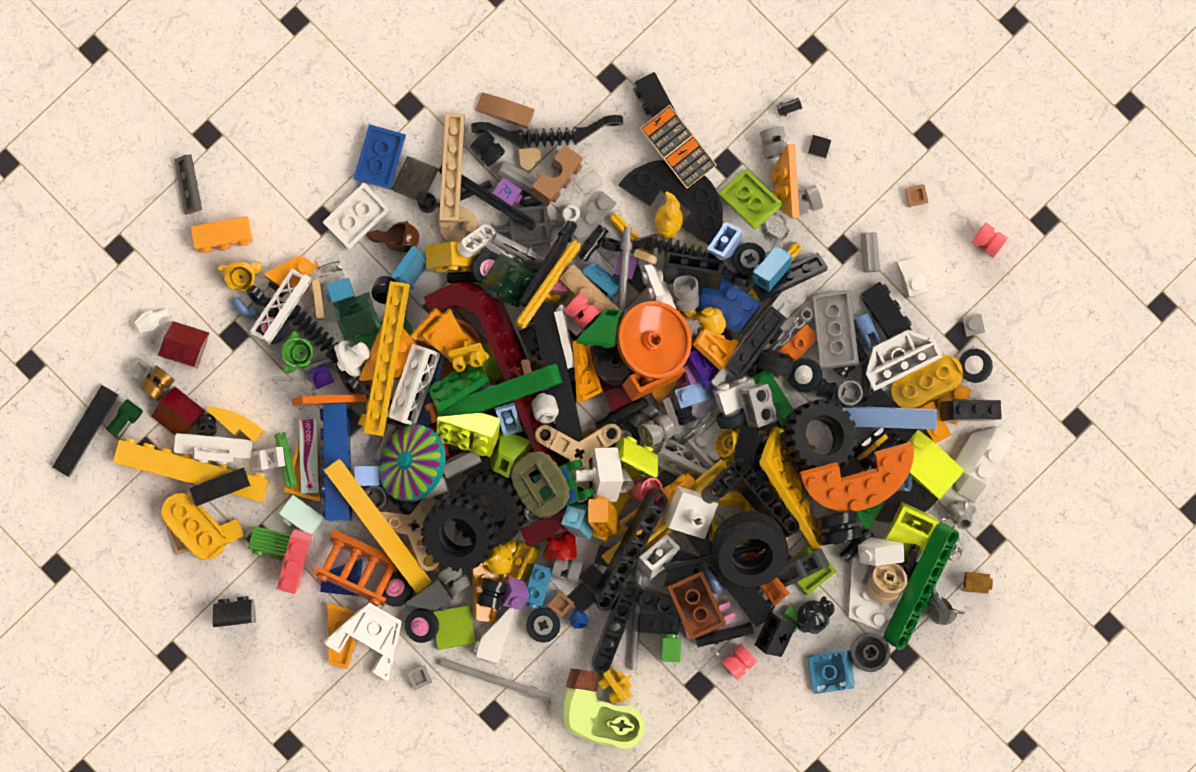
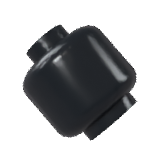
M380 276L376 279L371 291L375 301L386 304L390 281L396 282L393 278Z

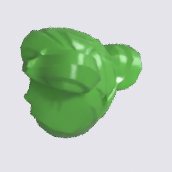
M296 330L290 332L288 339L282 345L281 358L285 364L283 371L288 374L295 372L298 368L308 366L311 363L314 352L311 342L301 338L300 333Z

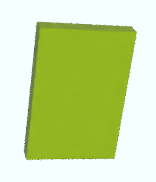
M747 169L718 193L719 197L754 230L783 206L782 202Z

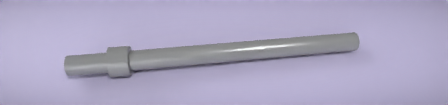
M624 227L623 242H621L620 247L622 259L618 308L624 310V314L630 250H632V227Z
M637 560L633 577H635V583L642 585L645 575L637 568ZM636 604L633 607L629 670H637L641 606Z
M442 659L440 663L442 667L527 694V697L533 699L537 697L550 702L552 694L540 691L537 687H528L446 659Z

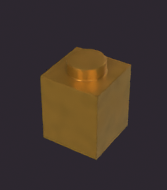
M964 573L963 591L988 594L989 590H992L993 579L990 578V574Z

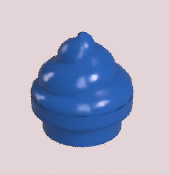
M576 608L569 618V622L574 629L585 628L589 621L587 614L579 608Z

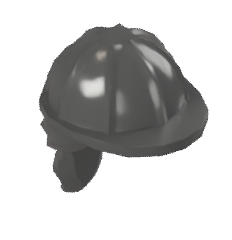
M935 586L926 607L928 615L935 624L948 625L956 619L958 614H965V611L953 609L952 605L937 593Z

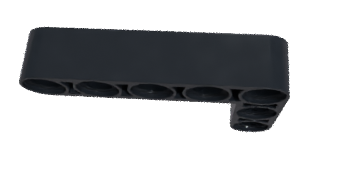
M738 458L726 465L701 492L702 499L706 503L712 504L724 497L735 486L755 511L767 514L778 522L785 538L799 531L800 526L797 519L747 461L742 458Z
M632 581L625 582L611 608L592 657V665L596 672L605 673L609 670L634 605L636 604L667 615L674 610V602L669 595ZM627 587L634 588V592L631 595L624 594V590ZM651 594L652 598L650 601L644 602L642 601L643 595ZM664 600L670 602L667 608H661L660 603ZM620 605L627 606V610L624 613L617 612V608ZM613 623L620 624V628L617 631L610 630V626ZM606 641L613 642L612 647L609 649H605L603 644ZM605 659L606 663L604 666L599 667L596 665L597 660Z

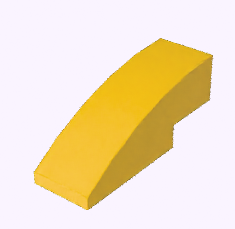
M210 406L206 408L210 414L236 436L242 431L256 443L266 432L256 423L235 412Z

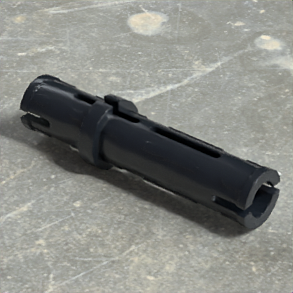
M645 396L640 397L616 411L609 412L606 417L595 422L596 428L599 430L607 424L619 425L622 420L648 407L647 398Z
M749 622L723 630H713L710 633L695 638L697 648L711 644L718 645L719 642L754 634L752 624Z

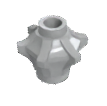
M959 500L951 504V509L946 513V517L953 520L959 529H967L972 525V516L976 511V507L970 506L967 500Z

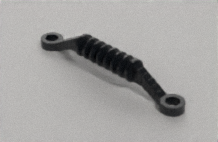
M609 115L587 127L573 126L572 132H569L568 127H565V131L562 133L560 127H558L556 133H554L553 128H550L547 134L545 128H543L541 134H539L537 128H535L534 134H531L530 129H527L526 135H524L522 129L508 131L492 123L475 122L471 124V132L479 134L488 131L520 148H523L524 142L527 143L528 148L531 147L532 142L538 147L540 141H542L544 147H546L547 141L550 142L551 146H554L555 141L561 146L562 140L568 146L570 140L573 141L574 145H577L604 126H621L624 123L622 115Z
M655 233L631 240L632 249L642 248L653 252L656 247L658 254L665 250V256L667 252L720 260L716 255L708 252L707 249L703 253L702 246L694 250V244H692L688 249L687 242H684L681 247L679 240L672 244V238L666 243L665 236L657 240V234ZM613 238L603 239L602 248L612 252L622 251L620 249V241ZM724 264L723 276L736 286L749 287L750 277L740 273H733Z
M255 285L247 290L249 298L257 305L267 307L271 301V298L265 297L264 293ZM296 305L287 320L295 319L292 325L297 326L300 324L298 327L299 332L306 329L303 335L306 337L311 334L309 341L312 342L316 339L315 347L322 344L320 351L327 350L325 356L336 364L344 387L351 394H357L361 390L360 383L353 376L348 375L346 371H341L337 365L338 358L334 346L339 342L332 344L334 337L327 339L328 332L321 334L324 328L321 326L316 329L318 322L315 321L310 324L313 318L309 316L305 319L307 312L304 311L300 314L302 307Z

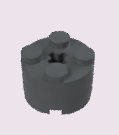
M864 633L857 636L851 643L849 650L850 658L858 669L866 672H875L882 669L888 663L890 648L882 636L875 633ZM872 647L871 650L874 651V655H870L868 658L865 650H869Z

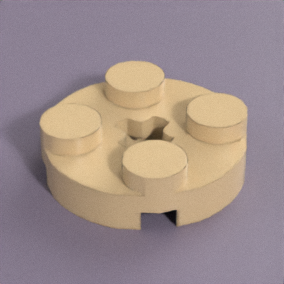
M460 206L459 223H464L462 231L454 229L455 223H440V231L447 242L460 243L465 237L478 229V221L472 211Z

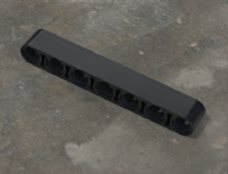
M654 487L647 492L593 592L592 599L601 611H608L614 605L668 505V498L660 488ZM657 496H661L660 500L654 502ZM652 513L649 518H645L646 514ZM643 530L640 535H636L637 531ZM629 547H634L632 551L626 552ZM625 563L622 568L617 569L620 564ZM616 580L613 585H608L610 581ZM606 597L605 601L599 602L601 598Z

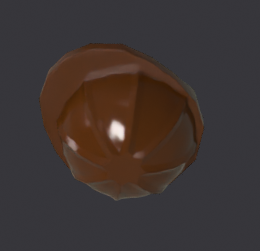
M408 221L398 222L385 232L375 230L367 233V238L372 242H383L390 250L401 254L408 252L412 246L417 247L420 237L417 229Z

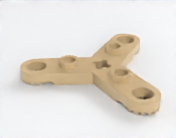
M607 424L579 442L548 425H542L535 431V439L539 444L568 459V463L580 459L579 457H574L576 449L583 450L581 454L583 466L571 470L573 478L575 470H589V459L593 457L595 448H608L621 438V429L615 424ZM609 428H613L616 431V436L613 439H609L606 435ZM543 429L548 430L550 433V437L546 441L540 438V432ZM590 481L575 482L577 488L589 489ZM588 498L578 501V503L584 502Z
M448 492L443 493L444 496L442 499H444V497L448 495ZM424 497L410 515L379 511L396 534L408 535L421 568L426 571L435 570L439 562L437 564L434 562L431 567H427L424 564V559L428 555L425 552L427 546L422 545L421 540L424 536H421V529L428 512L439 500H435L433 497L429 499ZM416 520L420 527L413 531L409 525L413 524Z

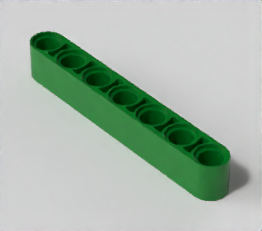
M553 364L465 396L442 411H439L436 407L438 417L481 413L563 382L557 364Z
M943 522L937 524L883 634L886 642L898 650H902L907 646L958 541L959 532Z

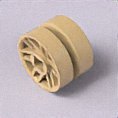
M896 563L876 566L867 580L868 594L879 603H893L906 587L907 575L903 568Z

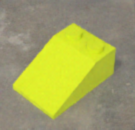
M917 430L907 442H912L914 445V459L909 474L913 480L940 500L964 473V469L931 439Z
M629 436L626 438L621 437L615 447L619 451L620 463L643 475L657 477L658 455L653 453L654 449L645 444L643 447L637 445V440Z

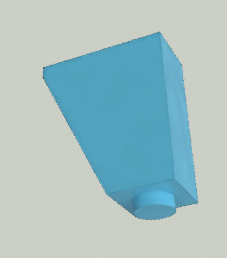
M575 502L568 505L561 524L573 535L590 540L594 529L588 523L589 502Z

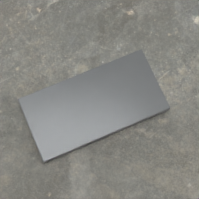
M850 290L812 295L820 369L825 370L859 365Z

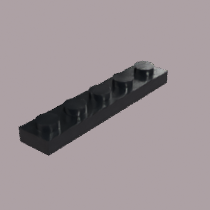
M101 385L52 468L68 477L72 475L119 394Z

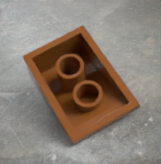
M703 571L667 587L691 640L726 625Z

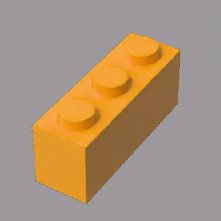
M248 216L191 226L194 249L197 252L200 251L201 254L212 252L211 249L219 248V250L230 249V245L238 244V247L247 246L249 242L253 241Z
M603 496L590 499L588 523L598 536H619V513L611 502Z

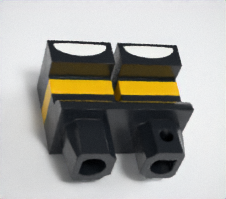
M886 428L876 429L860 442L857 448L853 449L854 455L865 468L871 466L872 469L876 468L874 452L893 447L897 444L894 441H890L885 434L887 432Z

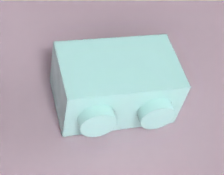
M295 495L291 496L279 513L283 516L281 520L291 526L293 523L298 527L297 530L310 534H315L325 520V517H322L319 512Z

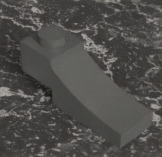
M822 548L786 565L777 577L787 587L830 566Z

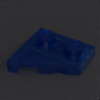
M363 559L355 561L347 581L358 584L362 575ZM345 565L331 569L329 572L339 577ZM321 581L320 592L359 596L329 581Z

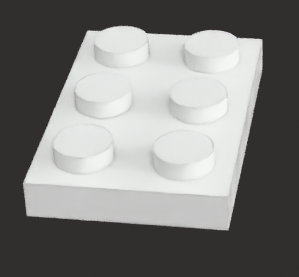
M363 183L323 223L350 250L391 210Z

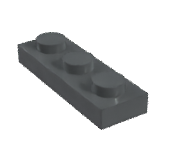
M192 154L183 155L174 159L184 213L185 215H191L201 211L202 206Z

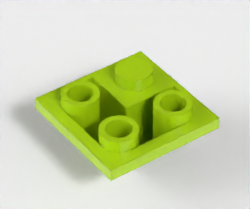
M501 429L490 460L493 471L511 478V472L516 462L530 453L532 447L530 440L516 433L504 436Z

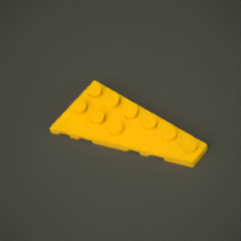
M778 427L772 428L760 459V467L768 475L771 485L776 488L779 498L799 522V530L803 532L806 542L816 551L822 547L819 538L822 531L817 529L816 517L810 514L808 498L804 499L801 490L804 488L796 469L791 465L792 461H788L785 457V454H787L786 449L782 450L778 438L780 431Z

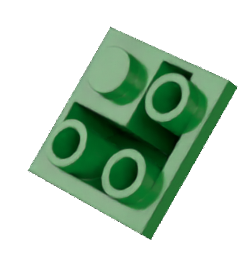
M604 309L586 326L578 337L577 344H583L584 346L599 345L604 348L614 347L617 343L618 326L624 316V310Z

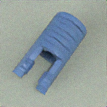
M869 313L854 319V323L867 351L872 350V344L868 337L869 334L872 335L876 345L882 343Z

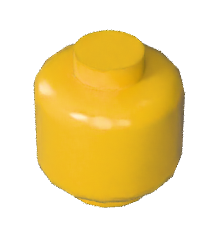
M705 308L698 318L702 330L706 329L714 334H722L726 327L725 318L722 311L718 308Z

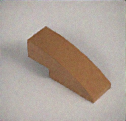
M483 92L475 111L525 129H529L535 113L533 108Z

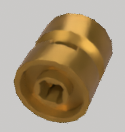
M156 365L149 373L150 377L145 378L139 386L159 401L165 394L164 389L170 388L175 379ZM158 378L161 380L159 385L155 382Z

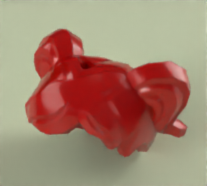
M568 531L563 533L561 538H548L547 545L543 550V556L550 561L552 558H557L561 561L576 558L577 546L575 535Z

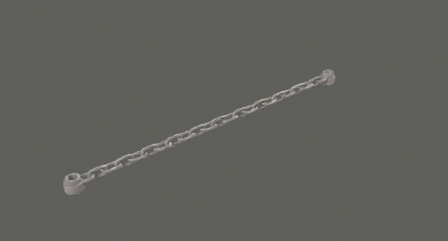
M809 307L802 308L798 317L793 321V327L789 331L782 332L772 349L767 348L765 350L774 351L778 346H784L790 340L791 332L795 328L800 329L805 323L813 320L814 311ZM805 311L810 313L809 318L803 316ZM784 334L786 337L788 336L783 343H781V340L779 341ZM757 364L755 366L751 365L748 371L750 369L754 371L750 375L751 378L757 373ZM716 401L708 407V414L704 418H698L690 426V432L686 436L682 435L683 441L686 440L687 442L688 437L692 433L700 432L706 425L705 420L719 412V408L714 413L711 410L717 403ZM700 421L701 427L698 430L693 428ZM630 498L627 504H629L633 499Z

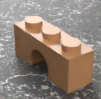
M564 145L551 164L558 171L559 176L552 178L542 173L533 184L529 194L547 207L551 202L555 203L561 195L559 193L561 189H566L571 183V176L573 174L577 175L582 169L581 162L583 157Z

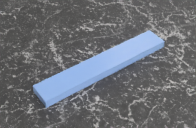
M843 406L842 409L844 412L848 411L851 414L849 418L851 421H855L856 425L854 427L937 429V409Z

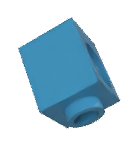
M349 278L326 285L328 289L325 290L327 300L332 301L334 305L356 298Z

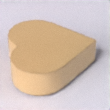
M538 148L519 149L521 168L525 171L532 170L535 163L541 159V151Z
M638 249L635 250L633 255L652 264H656L658 259L656 256Z

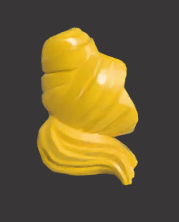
M665 192L666 204L658 209L654 219L655 227L657 228L656 233H658L660 239L662 236H665V239H673L682 227L683 216L679 209L680 203L673 194Z

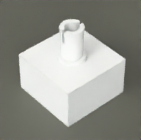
M595 448L589 470L574 471L575 482L591 481V487L594 492L593 499L597 496L606 497L610 502H616L623 484L618 448Z
M677 486L664 522L670 529L705 539L718 502L708 504L702 499L701 493Z

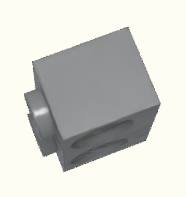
M756 384L739 390L748 427L759 428L777 421L776 408L773 405L772 392L768 384Z

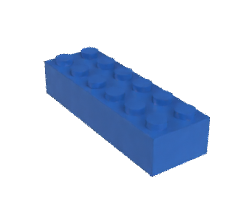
M346 403L323 404V409H320V420H322L324 428H320V438L324 441V447H321V459L324 460V467H321V478L325 479V486H322L321 489L322 498H325V505H322V517H325L326 521L329 522L352 521V507L324 471V469L340 459L351 473L350 406Z

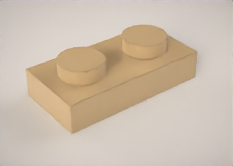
M312 280V286H309L310 296L314 297L315 302L312 305L313 316H317L318 320H325L326 314L321 281Z

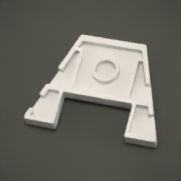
M853 557L851 560L848 618L885 632L904 590L893 603L882 604L875 601L868 594L866 584L862 583L869 565L859 563V559Z
M367 602L328 637L323 644L340 653L349 636H352L381 654L371 672L388 681L401 621Z

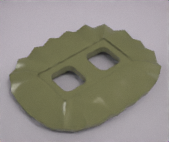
M542 451L530 452L514 465L511 472L513 487L522 503L533 515L540 518L551 517L566 506L570 498V487L562 470L552 460L550 455ZM537 469L542 475V479L537 483H533L529 474ZM548 486L552 496L544 500L539 491Z

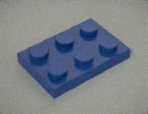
M369 124L353 179L391 190L406 134Z
M724 277L720 290L703 288L698 294V307L702 310L708 307L720 309L725 318L726 327L737 335L741 334L762 306L760 302Z

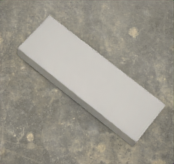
M563 309L556 310L554 314L567 368H573V345L565 312Z

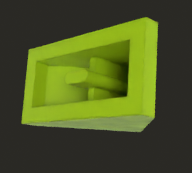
M488 342L482 345L483 350L489 354V358L482 362V368L489 381L494 383L502 379L503 375Z

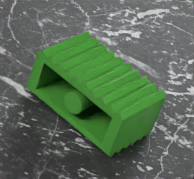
M254 526L248 549H252L253 554L263 556L265 552L271 554L273 559L282 560L285 557L291 535Z
M665 634V638L661 639L663 641L661 643V661L680 662L681 639L677 638L675 634Z

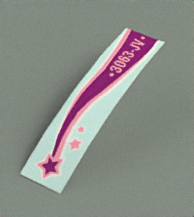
M317 419L299 420L301 494L319 493Z

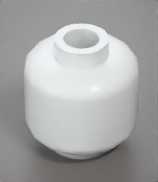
M545 393L539 394L533 399L531 407L534 418L542 423L554 421L558 415L556 399L552 395Z

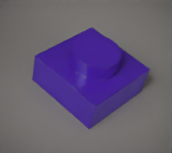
M327 363L309 371L316 389L334 382Z

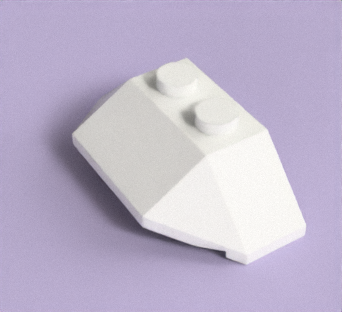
M906 330L873 347L866 376L873 391L943 356L935 339Z
M998 427L972 433L955 460L964 469V473L955 482L957 493L975 503L1006 455L1014 437Z

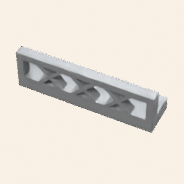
M670 438L662 440L657 453L659 467L678 477L689 473L694 480L708 471V469L701 466V462L687 447ZM666 445L672 447L675 452L665 449ZM683 454L690 456L691 460L685 459Z

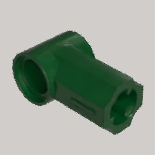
M126 399L121 404L117 415L106 427V430L118 439L143 413V410L129 399Z

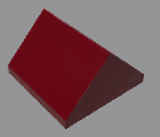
M175 387L160 400L151 417L173 435L176 433L187 434L197 422L198 417L205 413V410Z

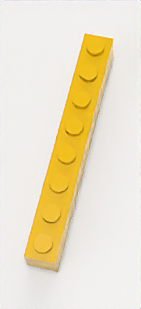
M125 438V441L119 440L113 460L117 464L195 485L233 472V470L228 469L229 465L219 463L217 466L211 465L210 460L207 463L198 462L191 459L192 455L181 453L180 456L173 454V450L162 448V451L155 450V445L144 443L143 446L136 445L137 441ZM255 473L254 476L247 474L251 486L231 493L232 495L264 503L270 480L265 479L266 475Z

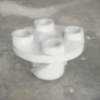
M341 341L334 346L338 358L337 365L341 371H346L356 378L361 375L364 362L370 357V350L362 342L353 345L348 341Z

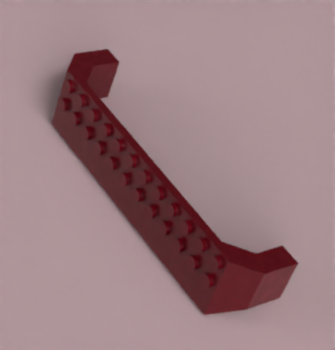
M459 282L449 284L424 297L430 313L434 308L445 313L449 308L454 310L458 307L476 313L505 382L524 375L521 361L527 359L498 290L471 282ZM541 391L514 400L513 402L534 452L542 451L550 455L558 467L567 464L566 458L539 444L535 439V431L538 427L548 425L553 428L552 424H554L553 421L542 423L534 418L531 403L537 395L542 394ZM543 429L540 432V438L544 441L549 439V431ZM567 506L551 517L543 518L520 529L527 547L568 531L561 524Z

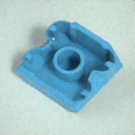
M412 246L391 274V278L399 283L410 284L409 289H414L413 285L426 269V257L415 246Z
M849 650L808 656L814 694L855 688Z

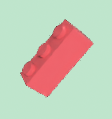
M297 529L293 531L289 539L276 589L292 594L297 592L301 584L314 534Z

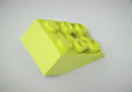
M484 413L438 417L436 433L444 444H452L462 450H470L480 456L491 457L499 439L500 418Z
M901 502L884 540L904 543V558L907 555L908 545L916 544L920 547L919 559L939 521L936 517Z

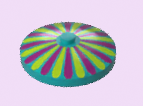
M418 424L404 426L389 438L383 448L379 462L380 480L389 495L398 500L414 502L423 499L435 489L445 467V449L441 438L432 429Z

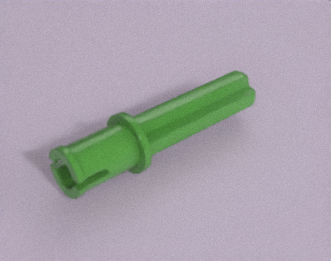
M279 432L274 435L277 447H283L285 466H282L285 484L287 488H293L297 486V480L290 454L292 450L288 445L287 434L282 432L281 436Z

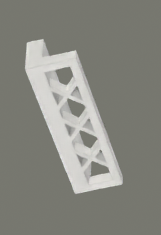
M291 269L250 333L270 345L312 282L311 278L306 274L303 276L296 270ZM293 275L301 279L296 287L290 288L289 280ZM289 292L290 297L286 303L280 304L279 295ZM279 308L276 318L269 320V310ZM268 323L269 328L264 336L256 332L259 325Z
M412 344L387 417L409 425L417 423L441 353ZM430 354H432L433 356L431 358L430 363L428 364L427 361L429 359ZM425 374V379L421 382L422 376ZM419 392L418 399L415 400L416 393ZM410 411H412L413 413L411 419L407 420Z

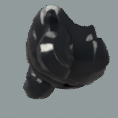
M825 596L820 601L810 600L805 602L798 609V624L796 627L803 633H820L829 625L830 617L835 611V605L827 600Z

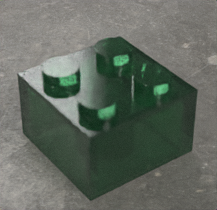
M500 253L480 285L490 296L518 308L520 306L519 300L536 273L528 265Z
M370 292L333 304L344 341L348 339L353 340L360 335L374 333L381 329Z

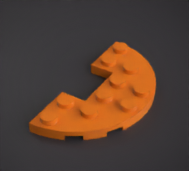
M912 442L876 451L874 452L875 469L841 478L837 462L801 471L800 476L805 488L813 499L827 508L846 512L868 509L888 499L902 486L913 464L914 445Z

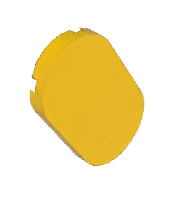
M942 354V358L894 381L891 388V398L901 408L919 409L957 388L961 383L963 370L960 362L951 355Z
M176 493L164 501L161 510L164 523L195 557L202 560H212L224 551L226 536L223 529L201 505L195 506L191 495Z

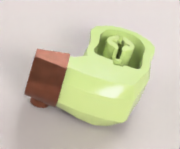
M570 669L563 700L562 718L564 728L596 744L622 749L635 747L642 739L645 731L644 719L640 712L631 706H614L608 702L597 700L598 672Z

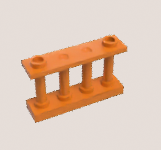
M334 529L330 537L333 547L322 569L315 566L314 575L322 582L329 581L368 599V602L375 606H384L386 598L382 597V594L392 573L400 571L386 552ZM345 547L350 550L351 554L338 577L329 571L340 548ZM362 555L368 558V563L356 585L347 581V578L357 557ZM380 563L385 566L386 570L374 593L364 587L375 564Z

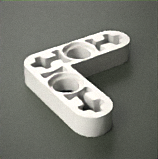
M486 224L465 237L457 246L458 252L467 258L473 256L486 246L491 252L497 253L503 259L505 266L510 270H517L523 263L521 257L503 248L500 249L497 245L491 243L496 231Z

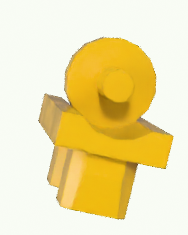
M470 340L464 342V347L449 351L448 355L453 361V367L457 372L464 371L466 365L469 364L473 367L482 366V362L489 358V354L483 350L481 343L473 344Z
M611 667L603 673V676L598 681L603 689L610 685L613 688L614 692L609 695V699L613 704L621 701L623 703L632 696L628 690L632 687L628 681L632 678L631 674L625 677L622 671L616 673L614 668Z

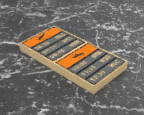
M670 105L640 128L641 132L686 189L717 165Z

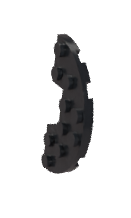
M657 160L635 168L618 185L649 207L660 191L664 194L665 192L673 194L680 205L691 211L682 229L708 246L722 228V203L714 185L705 175L686 189L664 160Z
M854 455L853 458L848 459L849 463L840 468V475L842 478L861 473L862 471H867L868 467L865 468ZM912 479L911 489L909 491H896L890 496L881 508L875 521L891 523L901 502L926 512L936 503L938 498Z

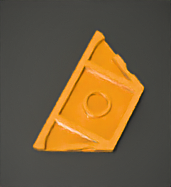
M788 144L773 167L771 174L774 185L773 194L783 204L779 210L790 218H800L795 144Z
M382 325L370 351V357L367 359L359 377L360 381L373 380ZM404 327L402 328L394 379L401 378L412 344L416 345L415 340L410 338Z

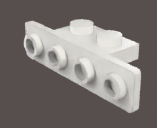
M642 259L638 260L642 281L647 286L649 299L669 304L676 309L668 286L663 281V273L658 260L656 264Z
M176 433L174 452L193 454L194 459L202 463L212 460L219 464H228V462H233V457L250 459L253 441L244 438Z

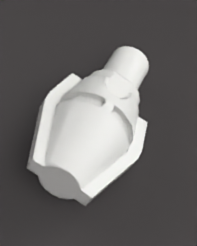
M165 308L157 313L148 311L143 313L134 324L139 333L151 331L159 326L158 322H160V319L166 317L168 313Z

